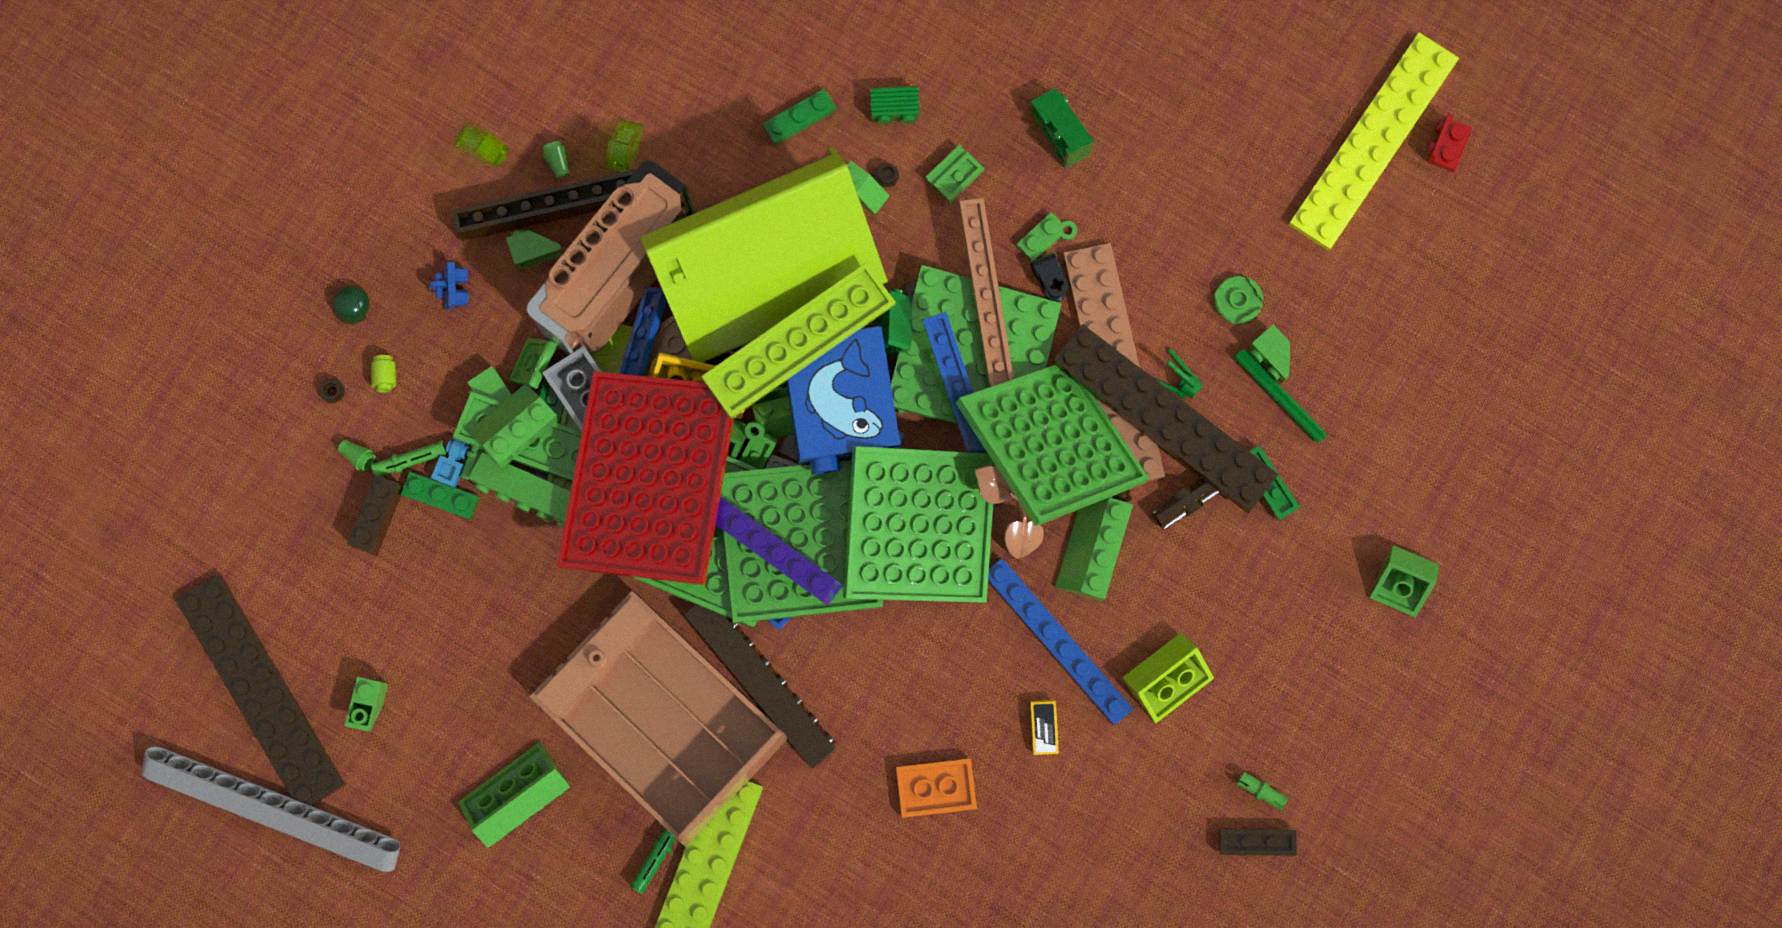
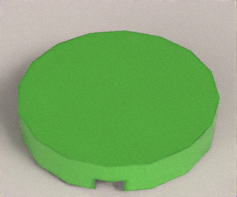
M1241 276L1225 279L1218 286L1214 295V306L1217 313L1223 320L1232 324H1244L1252 321L1259 314L1263 302V294L1260 287L1252 279Z

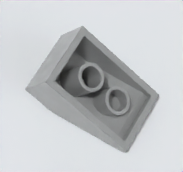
M585 346L542 372L581 432L593 371L601 372Z

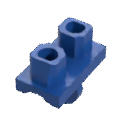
M447 262V266L443 268L444 281H442V274H435V281L428 283V289L435 291L436 299H442L444 291L445 311H452L455 306H464L469 302L468 290H456L455 283L467 282L468 270L463 267H455V262Z

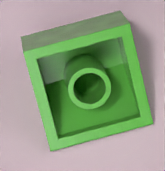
M1393 545L1381 566L1370 598L1416 617L1437 582L1439 564Z

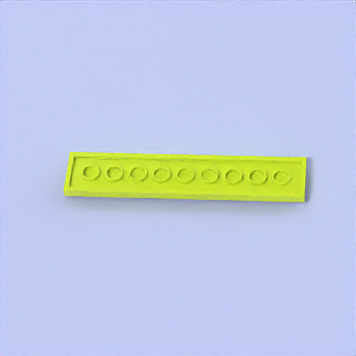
M1418 33L1289 223V226L1329 251L1459 58L1421 33Z

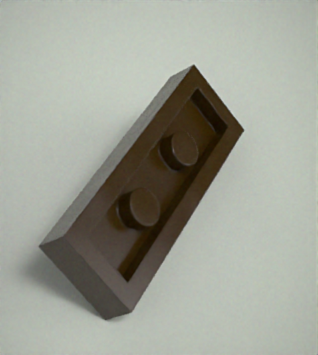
M1219 829V855L1297 856L1296 830Z

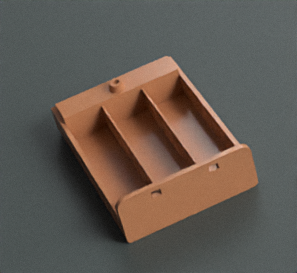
M631 591L611 612L612 615L609 618L606 617L600 623L601 627L598 630L594 629L567 657L568 661L565 664L561 663L555 669L557 672L553 676L550 675L529 697L686 847L786 742L787 737L783 731L779 730L644 601Z

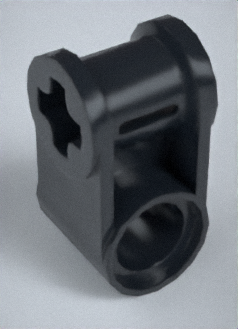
M1052 252L1030 262L1033 274L1040 283L1047 299L1055 302L1063 300L1066 296L1068 283L1055 254ZM1052 285H1055L1056 288L1061 287L1060 291L1052 289Z

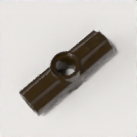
M1200 478L1193 485L1189 484L1172 496V499L1154 510L1151 514L1158 526L1164 530L1182 517H1187L1204 505V502L1215 496L1219 491Z

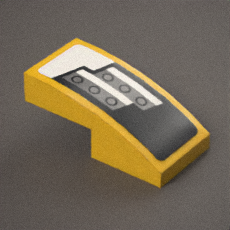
M1030 701L1033 755L1059 754L1056 701Z

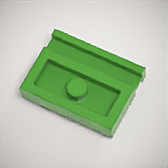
M959 145L926 176L925 180L930 182L951 203L984 172V167Z

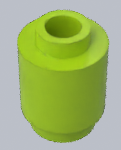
M378 355L373 357V362L371 363V387L377 389V392H391L392 388L396 387V363L393 362L392 356Z

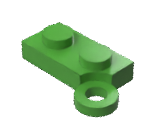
M1051 212L1021 239L1016 247L1032 262L1043 255L1060 238L1066 241L1074 239L1077 234V226L1071 221L1061 223ZM1070 227L1072 233L1067 235L1063 232V229Z
M751 421L745 427V434L750 441L739 461L758 469H763L778 439L765 433V427L762 423ZM751 428H758L759 434H753Z

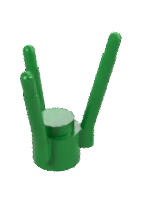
M1168 348V353L1184 370L1183 372L1170 360L1167 361V365L1182 378L1178 384L1181 389L1160 380H1155L1169 391L1179 395L1182 399L1186 395L1192 399L1201 389L1203 383L1199 381L1200 378L1187 367L1180 357L1171 348Z

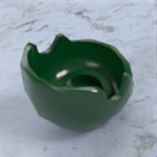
M345 285L339 288L332 301L333 311L337 319L344 324H357L363 321L370 307L367 292L356 285Z

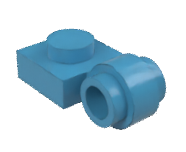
M451 439L446 447V453H448L449 457L446 458L440 455L431 479L456 488L464 467L463 464L457 461L467 458L466 452L470 451V446L459 440Z

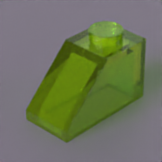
M625 120L620 121L608 141L607 167H611L616 171H629L636 160L644 125Z
M469 126L464 128L454 144L457 149L483 164L495 168L504 162L506 153L510 149L490 132Z

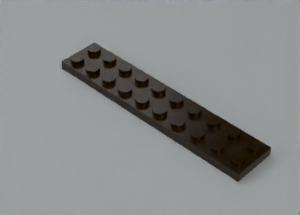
M1082 324L1052 363L1246 513L1253 509L1279 475L1084 324Z
M217 574L177 599L178 606L292 799L313 806L345 786L344 780L222 575Z

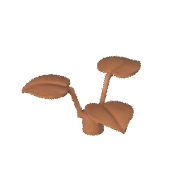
M996 465L975 469L979 492L985 501L992 504L1001 503L1010 494L1019 509L1022 521H1011L1006 527L1004 534L1005 545L1010 554L1019 559L1033 552L1043 540L1044 531L1042 526L1038 525L1035 527L1031 520L1027 521L1022 505Z

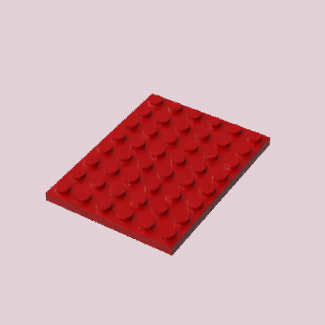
M593 371L557 567L705 586L734 417L730 419L704 382Z

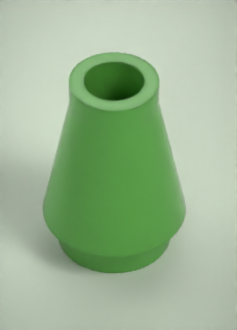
M560 141L543 146L542 156L552 169L556 179L569 175L565 148L561 146Z
M348 440L342 441L338 447V452L358 471L366 472L371 468V463H375L376 456L370 449L351 443Z

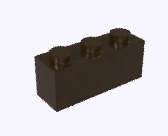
M377 475L374 476L347 545L378 556L403 490L402 485Z

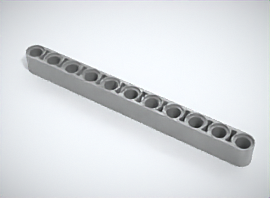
M149 747L145 751L141 774L150 781L374 869L389 872L396 867L401 845L394 838L167 749Z

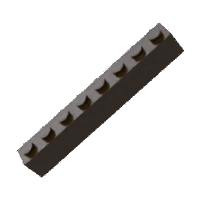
M643 168L451 210L456 234L461 241L599 211L617 188L624 186V184L641 182L645 177Z
M695 605L684 614L775 725L785 733L787 739L812 769L817 767L836 750L833 747L836 741L827 731L822 733L818 729L817 725L820 722L811 712L806 714L801 706L804 703L795 692L792 695L785 689L788 685L779 673L776 676L772 674L769 670L772 666L763 654L760 657L757 656L753 651L756 645L747 635L742 638L737 632L740 628L737 623H733L732 619H727L725 616Z

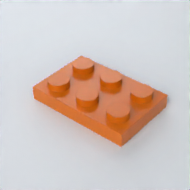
M971 758L896 767L902 818L977 809Z

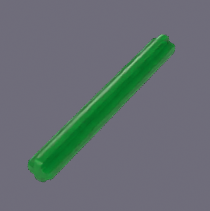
M1241 349L1235 355L1234 359L1316 443L1321 442L1326 437L1327 433L1245 349Z

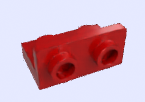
M1448 113L1444 119H1439L1434 132L1438 133L1435 140L1430 141L1426 153L1429 154L1427 163L1454 173L1472 127L1452 120L1453 114Z

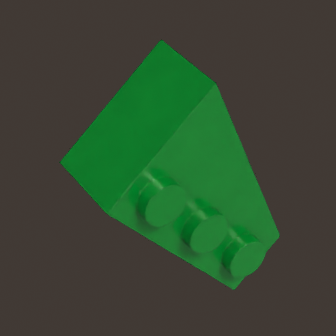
M1054 88L1030 102L1029 109L1065 169L1090 156L1094 140L1069 107L1063 93L1060 94Z

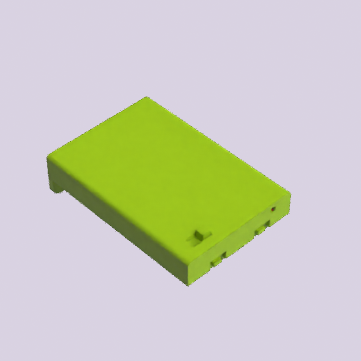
M834 145L827 148L830 156L640 237L693 361L703 363L755 340L866 262L882 284L888 282L849 169Z

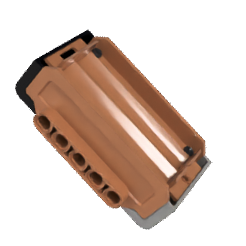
M653 161L643 162L624 186L617 188L552 267L549 272V278L528 303L527 312L544 337L556 343V347L569 356L585 346L589 353L600 352L639 304L645 287H652L658 280L640 237L695 214L684 183Z

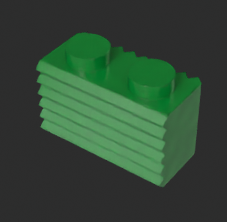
M918 86L870 88L872 122L877 121L879 125H887L891 121L911 124L915 120H919Z

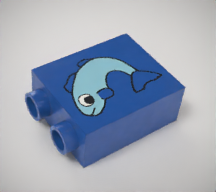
M881 326L860 329L785 381L798 465L810 463L811 475L840 471L839 459L852 457L853 446L898 448L900 446Z

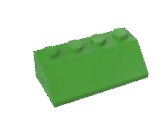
M1109 497L1078 510L1055 588L1099 602L1105 600L1133 504Z
M538 742L458 801L473 833L489 848L556 797L562 795L571 786L543 744Z

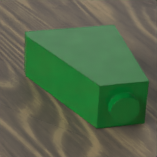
M899 289L888 291L896 304L877 317L874 326H881L885 353L889 356L897 355L899 352L904 353L911 349L912 297L904 295L905 292Z

